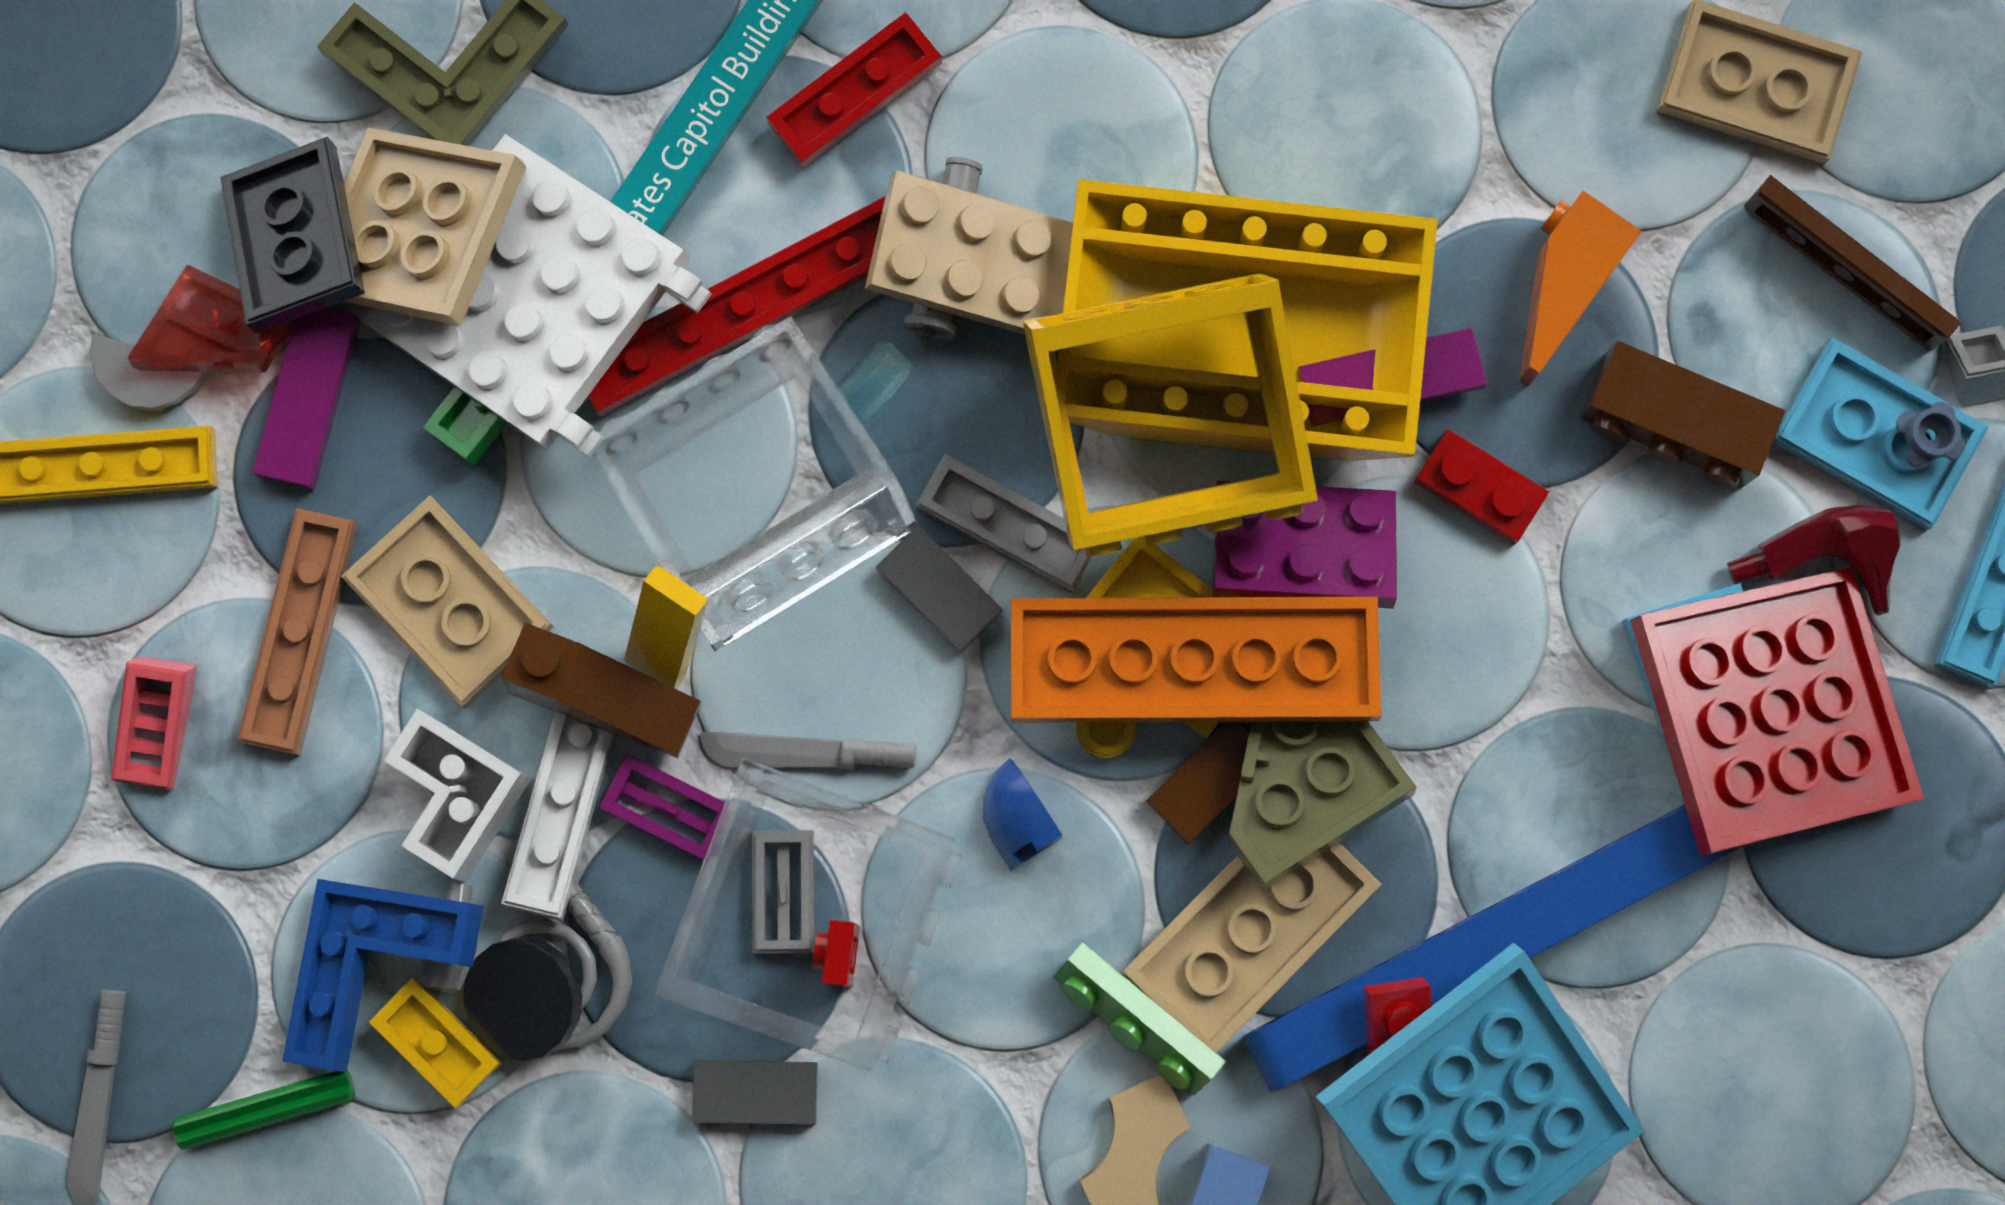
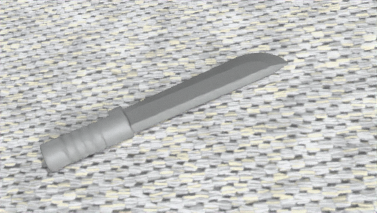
M701 732L700 734L701 743L706 754L714 762L726 767H841L842 769L854 770L855 764L913 768L916 762V744L875 742L854 739L832 740L729 732Z
M101 990L94 1049H89L87 1052V1069L67 1171V1188L77 1205L98 1204L115 1065L118 1064L126 991Z

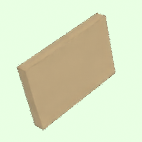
M1692 0L1688 7L1656 112L1825 165L1831 157L1862 51L1708 2Z
M431 495L341 576L463 708L471 704L503 674L524 623L546 631H550L554 627Z

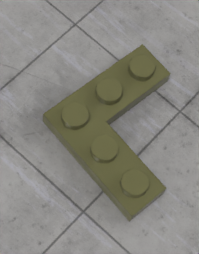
M505 0L446 72H444L354 2L319 43L317 48L326 58L431 139L469 146L568 27V22L563 15L543 0Z

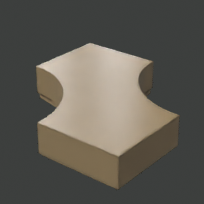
M1157 1074L1108 1097L1114 1119V1131L1110 1147L1100 1164L1079 1180L1090 1205H1159L1156 1194V1176L1161 1158L1169 1145L1191 1127L1171 1085L1160 1074Z

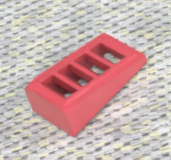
M136 657L126 662L111 781L168 790L174 788L193 695L196 665L149 657ZM147 679L171 682V692L145 688ZM142 703L169 707L168 717L140 713ZM137 728L165 732V740L163 742L137 738ZM132 752L162 756L161 766L131 762Z

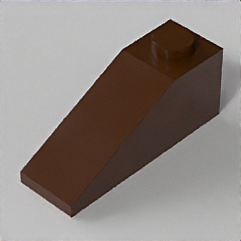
M524 623L501 676L503 684L512 696L675 758H679L701 705L700 700L598 651L528 623Z

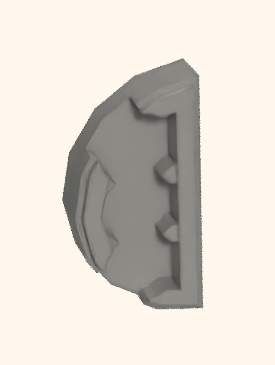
M92 334L89 356L95 378L111 397L135 410L164 411L166 407L180 403L190 394L192 396L195 395L210 373V370L198 364L98 334Z

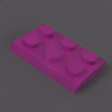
M1217 480L1216 486L1237 481ZM1316 486L1318 501L1302 504L1303 513L1281 519H1267L1265 511L1242 516L1243 525L1239 527L1215 531L1213 597H1378V608L1394 609L1397 600L1396 491Z

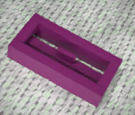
M627 753L599 806L602 810L707 862H710L717 843L724 835L725 828L737 809ZM635 771L717 812L718 814L714 822L711 823L628 782L632 772ZM623 792L707 834L702 845L618 804L617 801L621 793Z

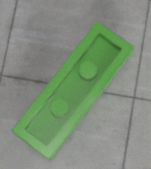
M1083 942L1053 977L1062 985L1064 995L1074 1005L1084 1010L1091 1009L1110 1025L1109 1030L1117 1041L1129 1049H1139L1157 1064V1071L1161 1077L1175 1088L1187 1089L1192 1095H1195L1213 1079L1226 1062Z

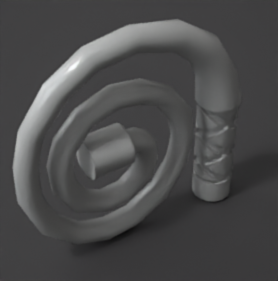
M575 879L566 909L575 916L577 923L589 934V938L596 947L600 948L599 953L610 968L613 988L611 1000L599 1020L583 1031L572 1034L570 1039L556 1050L584 1047L607 1033L626 1009L633 983L629 954L621 935H616L617 932L608 921H605L602 913L594 903L592 904L589 901L590 898L586 893H583V889ZM548 919L521 922L503 934L499 942L530 934L548 933L562 938L576 950L583 967L584 980L581 985L583 996L581 1010L587 1005L597 982L596 959L587 942L573 929ZM549 943V944H551L552 946H554L556 949H558L559 951H561L562 953H564L562 950H560L559 948H557L555 945H553L552 943Z

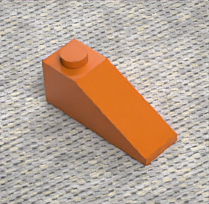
M1584 190L1572 206L1561 200L1541 227V230L1548 234L1549 238L1538 252L1520 372V380L1527 385H1530L1539 375L1642 232Z

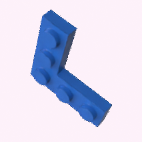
M317 879L282 1061L330 1071L347 1072L370 950L473 967L484 906Z

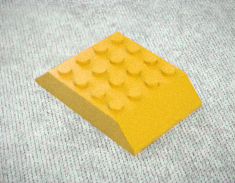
M1078 179L1063 313L1258 273L1275 278L1279 281L1310 457L1338 461L1414 457L1438 219ZM1243 313L1060 349L1058 352L1057 367L1070 423L1108 435L1274 453ZM1376 349L1373 390L1305 383L1299 380L1297 372L1299 366ZM1307 405L1349 408L1341 421L1311 427Z

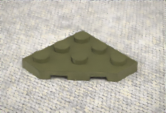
M1368 721L1251 722L1228 842L1264 891L1412 797L1417 786Z

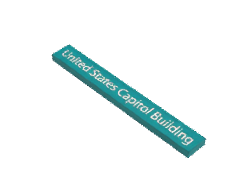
M748 0L610 202L663 236L823 0Z

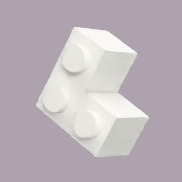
M416 709L383 760L435 793L401 846L451 878L464 882L468 880L532 780L419 709Z

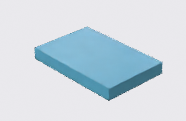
M1832 337L1826 342L1781 421L1773 443L1928 531L1934 527L1989 426L1952 406L1955 411V417L1961 427V438L1965 441L1963 454L1954 460H1949L1945 457L1931 460L1930 464L1925 468L1913 467L1906 459L1908 451L1905 436L1898 432L1896 421L1905 411L1911 410L1915 413H1920L1931 408L1937 402L1945 401ZM1927 430L1925 433L1928 440H1934L1936 437L1935 432L1932 430Z

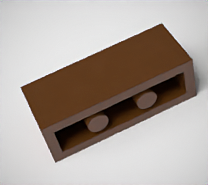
M1617 340L1605 353L1580 418L1592 422L1591 429L1605 438L1623 442L1628 437L1649 446L1647 449L1648 454L1658 460L1675 465L1681 464L1682 460L1704 469L1703 476L1706 479L1725 487L1736 488L1738 484L1746 486L1760 475L1785 410Z

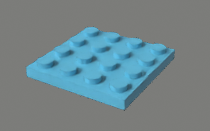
M1512 943L1315 1096L1393 1205H1552L1645 1132L1525 951L1515 943Z

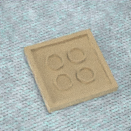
M368 127L344 182L365 293L344 302L461 326L526 165L513 154Z

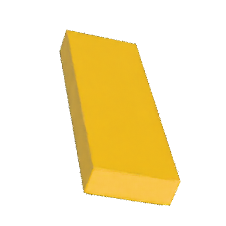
M656 565L643 581L624 661L639 672L677 689L687 673L708 602L706 597L661 566L658 567Z

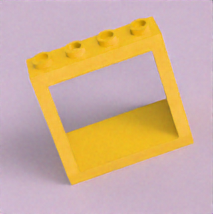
M1258 273L1023 321L1068 540L1074 550L1085 548L1086 556L1110 554L1122 549L1121 541L1145 536L1147 544L1164 543L1183 537L1181 528L1205 524L1206 530L1209 532L1223 531L1243 525L1242 516L1266 511L1267 519L1287 518L1303 513L1302 504L1318 501L1280 286L1277 279ZM1243 313L1279 473L1088 512L1054 351Z

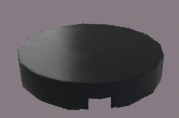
M520 936L494 943L475 958L473 967H470L465 978L463 1004L468 1024L483 1045L500 1057L526 1061L544 1057L570 1039L580 1021L583 996L579 981L574 982L573 975L568 969L572 965L564 953L545 940Z

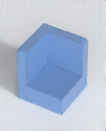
M1208 1143L1200 1164L1203 1170L1190 1205H1258L1271 1167Z

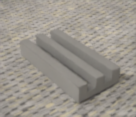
M813 830L752 831L754 954L814 953L815 865ZM766 843H777L778 940H766ZM790 843H801V940H791Z

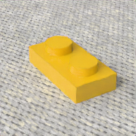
M412 977L369 1021L454 1108H460L502 1065V1062L430 990L425 989L424 984L415 977Z

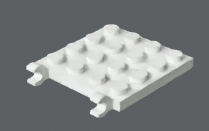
M505 134L492 151L516 155L526 165V168L462 325L456 326L372 308L363 322L373 331L546 450L559 436L590 458L604 438L594 431L593 426L577 416L575 412L665 292L696 313L701 310L712 293L701 286L703 282L698 277L684 269L690 257L682 248Z

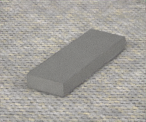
M946 454L942 457L916 504L917 510L1072 594L1093 556H1086L1085 548L1078 550L1072 548L1068 540L1064 518Z

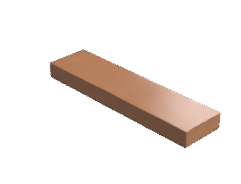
M296 508L237 739L238 742L301 756L344 584V579L341 576L347 571L358 528V523L354 520Z

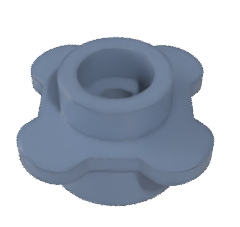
M1937 402L1931 408L1920 413H1915L1911 410L1905 411L1896 421L1898 432L1905 436L1908 451L1906 459L1913 467L1925 468L1930 464L1931 460L1942 457L1954 460L1960 457L1965 450V441L1961 438V427L1955 417V411L1952 406L1945 402ZM1927 430L1935 432L1936 437L1934 440L1926 438L1925 433Z

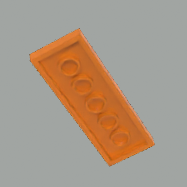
M1378 597L1011 598L1012 723L1379 721L1381 718Z

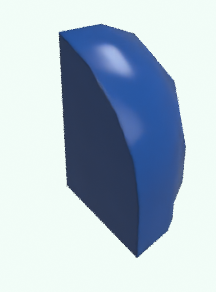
M1009 758L992 774L984 792L983 821L992 843L1010 871L1062 839L1063 835L1020 769Z

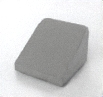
M2002 325L1951 335L1949 339L1944 341L1956 395L1963 407L2005 399V329Z

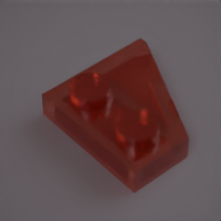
M187 264L132 349L128 359L131 366L140 371L266 373L289 336L294 320L255 334L246 325L240 289Z

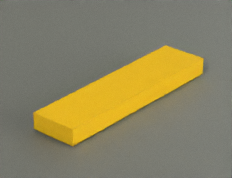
M211 426L0 442V504L218 488L215 429Z

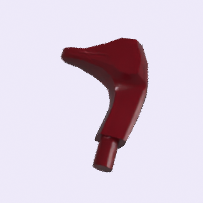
M1866 505L1829 508L1801 520L1758 544L1760 552L1727 562V568L1733 584L1736 585L1767 574L1773 579L1809 559L1820 556H1835L1845 560L1856 570L1868 593L1874 614L1880 616L1888 613L1890 609V582L1894 562L1901 545L1900 527L1893 511L1889 509Z

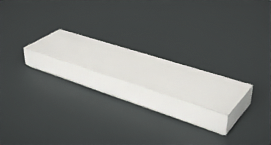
M555 712L501 902L504 907L563 921L615 734Z

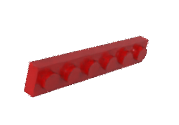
M886 196L708 288L707 290L712 295L698 313L679 303L643 322L588 395L598 415L601 417L867 278Z

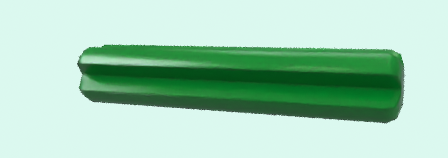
M348 1070L347 1072L333 1071L177 1117L172 1122L174 1139L179 1149L182 1150L205 1145L350 1102L355 1098V1086Z

